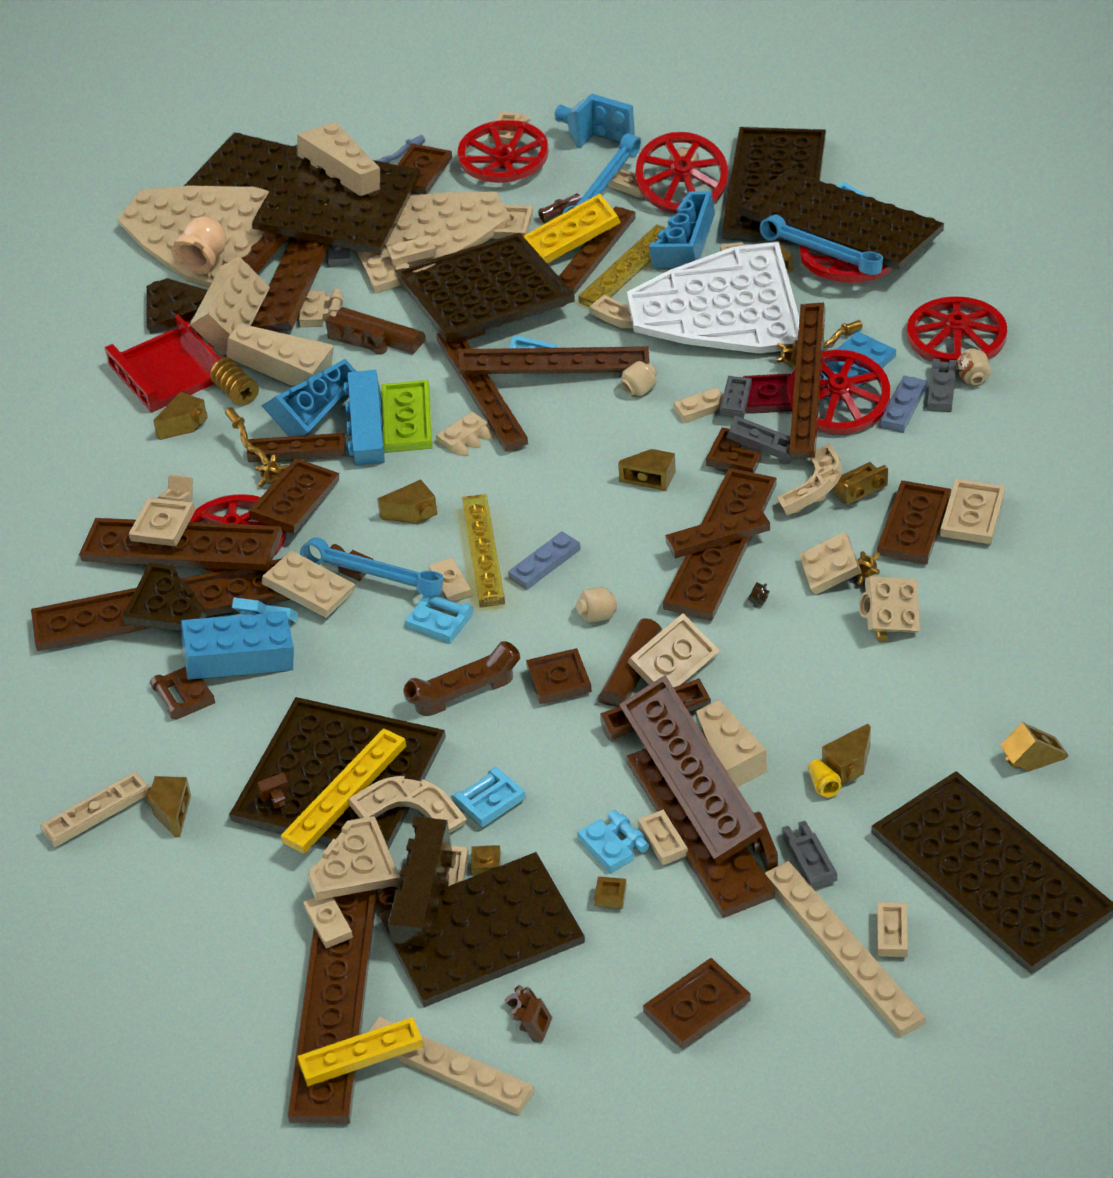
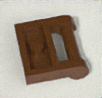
M186 667L165 676L155 675L150 680L152 689L159 693L168 707V714L173 720L180 719L215 704L214 695L202 678L188 679ZM174 686L184 703L176 702L168 688Z

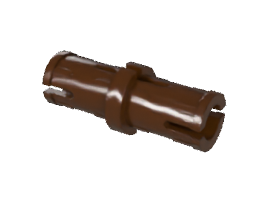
M576 193L563 200H555L554 204L538 210L539 218L542 222H546L562 215L567 207L577 205L581 196Z

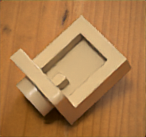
M171 474L168 476V490L158 495V499L192 502L193 478Z

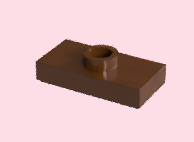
M759 811L755 812L754 815L766 834L752 842L751 845L754 853H759L767 872L778 866V852L762 813Z

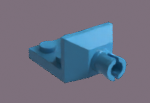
M591 94L580 101L574 108L559 105L555 111V121L568 124L569 133L577 148H582L593 135L619 143L626 133L635 135L633 105Z

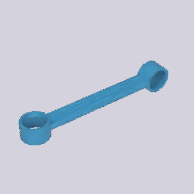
M626 133L620 142L619 150L577 205L567 207L563 214L599 193L602 194L628 158H634L638 154L641 147V138Z
M772 215L760 224L762 236L769 241H774L779 237L857 265L859 266V271L865 274L875 275L882 271L883 256L879 253H862L787 226L784 219L779 215ZM769 222L775 224L777 234L771 231Z
M318 537L310 539L300 550L301 556L318 565L325 562L417 587V592L423 595L435 596L442 593L443 575L436 571L416 572L331 549L326 541ZM310 545L315 546L319 550L320 559L311 554Z

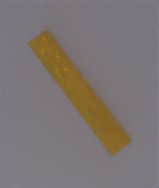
M656 224L578 295L579 303L589 307L603 295L612 298L652 261L649 246L652 242L658 240V233L661 230H665L666 227Z
M487 494L462 497L479 607L504 605L505 597Z

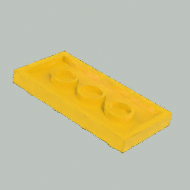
M599 193L523 237L546 263H550L561 255L572 251L579 245L619 224L620 220Z

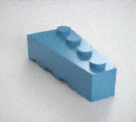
M711 191L689 192L678 206L677 214L670 217L667 221L668 226L666 229L661 230L657 235L658 240L652 242L649 246L653 269H674L701 258L715 216Z
M344 359L275 396L263 404L262 407L288 436L305 435L345 394L344 383L348 382V372L357 371Z
M377 370L348 372V382L344 383L345 397L350 399V402H345L346 415L351 416V421L347 422L348 436H352V441L348 442L349 456H354L356 465L385 462L382 402Z

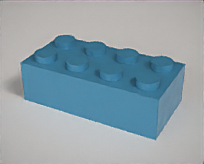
M286 611L181 620L182 649L188 679L293 670L294 645Z

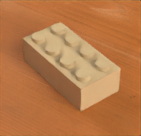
M237 256L220 267L190 325L223 356L227 353L228 337L238 324L251 326L270 287L247 263Z

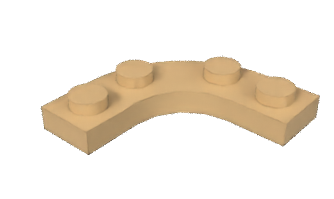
M603 295L589 306L591 315L620 329L633 328L628 305Z
M830 443L817 449L816 457H809L815 467V472L809 480L777 497L780 506L787 516L800 512L804 507L813 502H820L825 499L826 494L839 481L843 466L838 454Z
M405 776L380 780L350 797L348 802L360 819L373 816L376 818L395 807H411L419 810L427 818L448 820L449 833L465 825L467 820L450 797L439 787L423 779L421 782L404 779Z

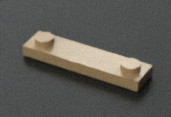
M135 771L40 824L41 831L53 846L57 847L144 798L149 786Z

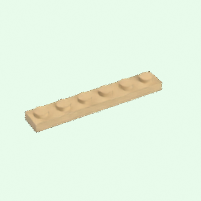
M379 1017L368 1032L393 1024V1022ZM422 1035L424 1047L393 1057L395 1060L517 1115H520L535 1093L533 1085Z

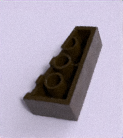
M414 816L412 828H414L415 837L414 839L408 838L406 847L408 851L407 865H402L400 890L396 889L388 927L391 943L425 947L429 935L432 936L435 931V914L441 911L442 892L448 889L449 870L455 866L456 852L452 851L448 820Z

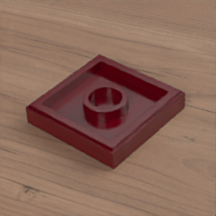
M791 373L743 376V378L752 379L746 414L792 411L788 401V382Z

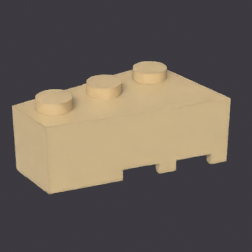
M719 700L696 711V724L737 787L767 772L766 748Z

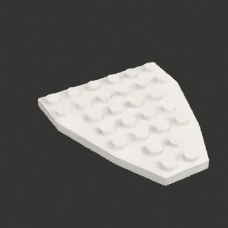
M779 242L731 247L671 269L627 291V303L633 329L636 333L688 345L751 353L782 351L777 346V343L780 342L786 346L793 344L794 340H798L799 314Z

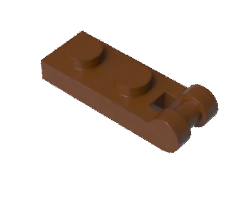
M331 315L325 320L328 339L371 349L378 355L386 353L387 346L386 342L383 341L385 339L384 329Z

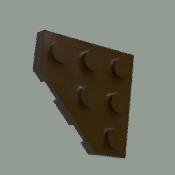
M169 278L154 281L147 285V329L150 334L177 325L176 315H179L184 321L193 319L208 290Z
M148 563L122 617L124 624L181 631V620L205 618L206 612L204 606L196 600L192 590L185 581L181 580L173 566Z

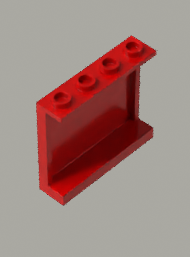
M179 315L175 316L176 328L123 352H120L113 344L104 347L108 365L151 413L166 407L180 392L192 395L214 385L210 376L211 369L218 360L222 359L221 356H217L214 353L210 344L207 345L198 332L195 333L190 323L184 321Z

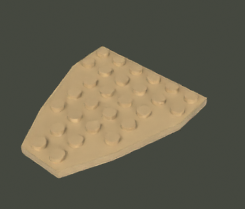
M179 186L143 189L139 191L117 219L119 225L143 250L186 281L209 288L222 265L237 256L240 258L246 256L251 251L252 245L258 243L264 236L265 231L252 229V221L269 191L257 187ZM207 216L216 219L225 228L227 242L224 251L216 258L213 268L207 274L200 275L190 272L192 268L184 263L179 265L172 255L171 248L174 246L175 240L182 236L185 226L191 220Z
M444 192L412 195L382 254L378 255L355 250L374 292L378 293L402 286L398 282L395 270L409 268L411 265L483 244L494 236L493 231L504 229L505 223L511 222V218L497 192ZM422 236H431L437 255L393 267L387 251L388 246ZM435 263L432 264V265L426 266V267H424V268L418 269V270H416V271H413V272H418V271H420V270H425V269H427V268H429V267H431V266H434Z

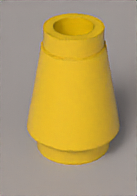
M815 759L809 763L808 771L817 794L826 798L835 796L841 789L840 776L820 759Z

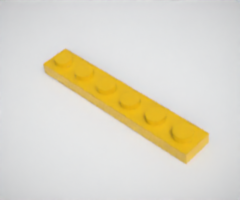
M383 728L281 834L282 843L305 854L350 806L348 804L349 798L367 788L406 747L405 738Z

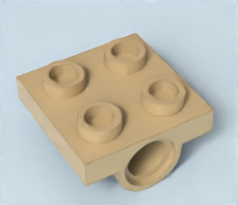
M876 576L865 578L866 592L860 597L859 612L863 618H867L869 631L917 633L920 631L917 579Z

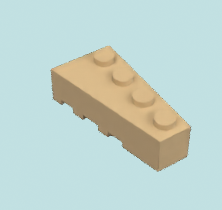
M337 122L328 123L297 134V148L300 158L309 159L311 165L316 168H323L331 178H339L342 185L360 196L380 190V168Z
M238 324L228 337L227 357L294 387L331 367L334 345Z

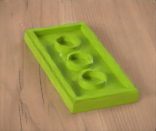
M429 380L381 384L384 453L432 449Z

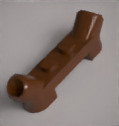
M500 641L493 652L484 658L427 681L410 678L403 688L404 697L409 703L415 704L416 712L420 715L431 716L445 711V702L489 684L494 690L509 684L513 680V668L521 659L519 650L510 642Z

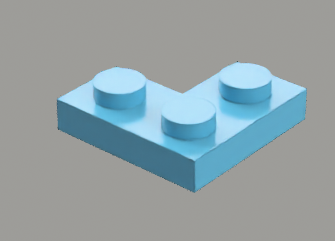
M233 599L232 608L240 612V615L286 611L288 622L297 623L298 612L291 608L268 606L258 600Z

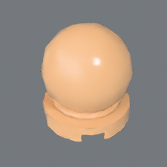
M207 216L194 218L185 226L182 236L175 240L174 246L171 248L174 259L179 265L184 263L192 268L190 270L192 273L207 274L215 265L216 258L224 251L227 242L225 228L216 219Z

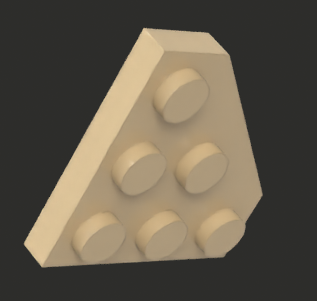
M375 816L347 821L337 839H333L325 849L317 865L314 864L309 870L308 881L316 900L399 885L400 876Z

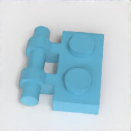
M611 810L608 813L607 817L612 822L609 825H606L599 819L577 832L578 840L610 874L634 861L632 850L637 848L641 853H644L650 846L645 841V835L640 830H635L630 825V820L624 814H619L616 810ZM623 833L627 838L621 841L617 835Z

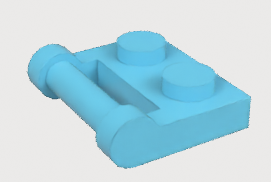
M422 595L419 604L405 620V625L410 630L451 644L472 617L474 608L466 603L461 605L436 595ZM435 606L446 611L458 614V616L454 617L443 612L431 609V607Z
M497 767L489 770L487 776L463 792L458 791L451 796L454 804L459 809L465 811L482 828L526 799L525 791Z

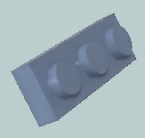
M903 376L881 418V428L905 432L927 388V380Z
M561 531L508 571L509 579L528 590L580 551V542Z

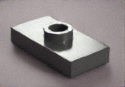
M329 246L327 251L329 267L351 264L349 248Z
M728 376L721 403L720 416L732 418L738 416L744 419L752 379Z

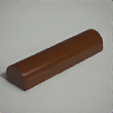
M341 307L335 316L382 328L385 331V339L383 341L386 342L387 346L412 354L426 341L423 331L346 307Z
M648 618L638 621L599 695L600 703L619 707L620 703L631 697L641 676L629 665L628 660L662 631L661 626L656 621Z
M700 678L673 687L689 712L703 708L711 703V699ZM620 706L600 713L601 725L608 740L635 732Z

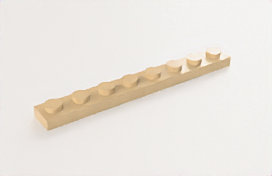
M789 861L764 873L778 897L900 1038L925 1025L926 1017Z

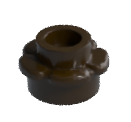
M756 582L748 598V601L754 603V607H757L758 603L765 604L770 593L766 589V583L763 585Z

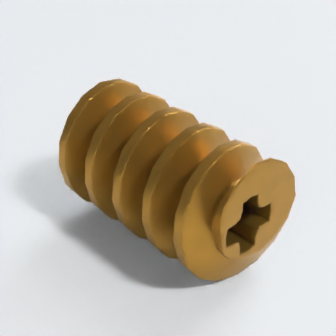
M222 358L213 365L210 374L211 380L229 399L239 406L247 405L255 400L259 392L258 384L231 358Z

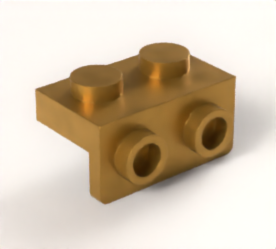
M868 462L841 475L831 491L846 505L860 500L888 486V467L882 465L877 468L871 462Z

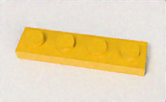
M411 1017L297 1057L307 1086H311L422 1048L424 1045L415 1020Z

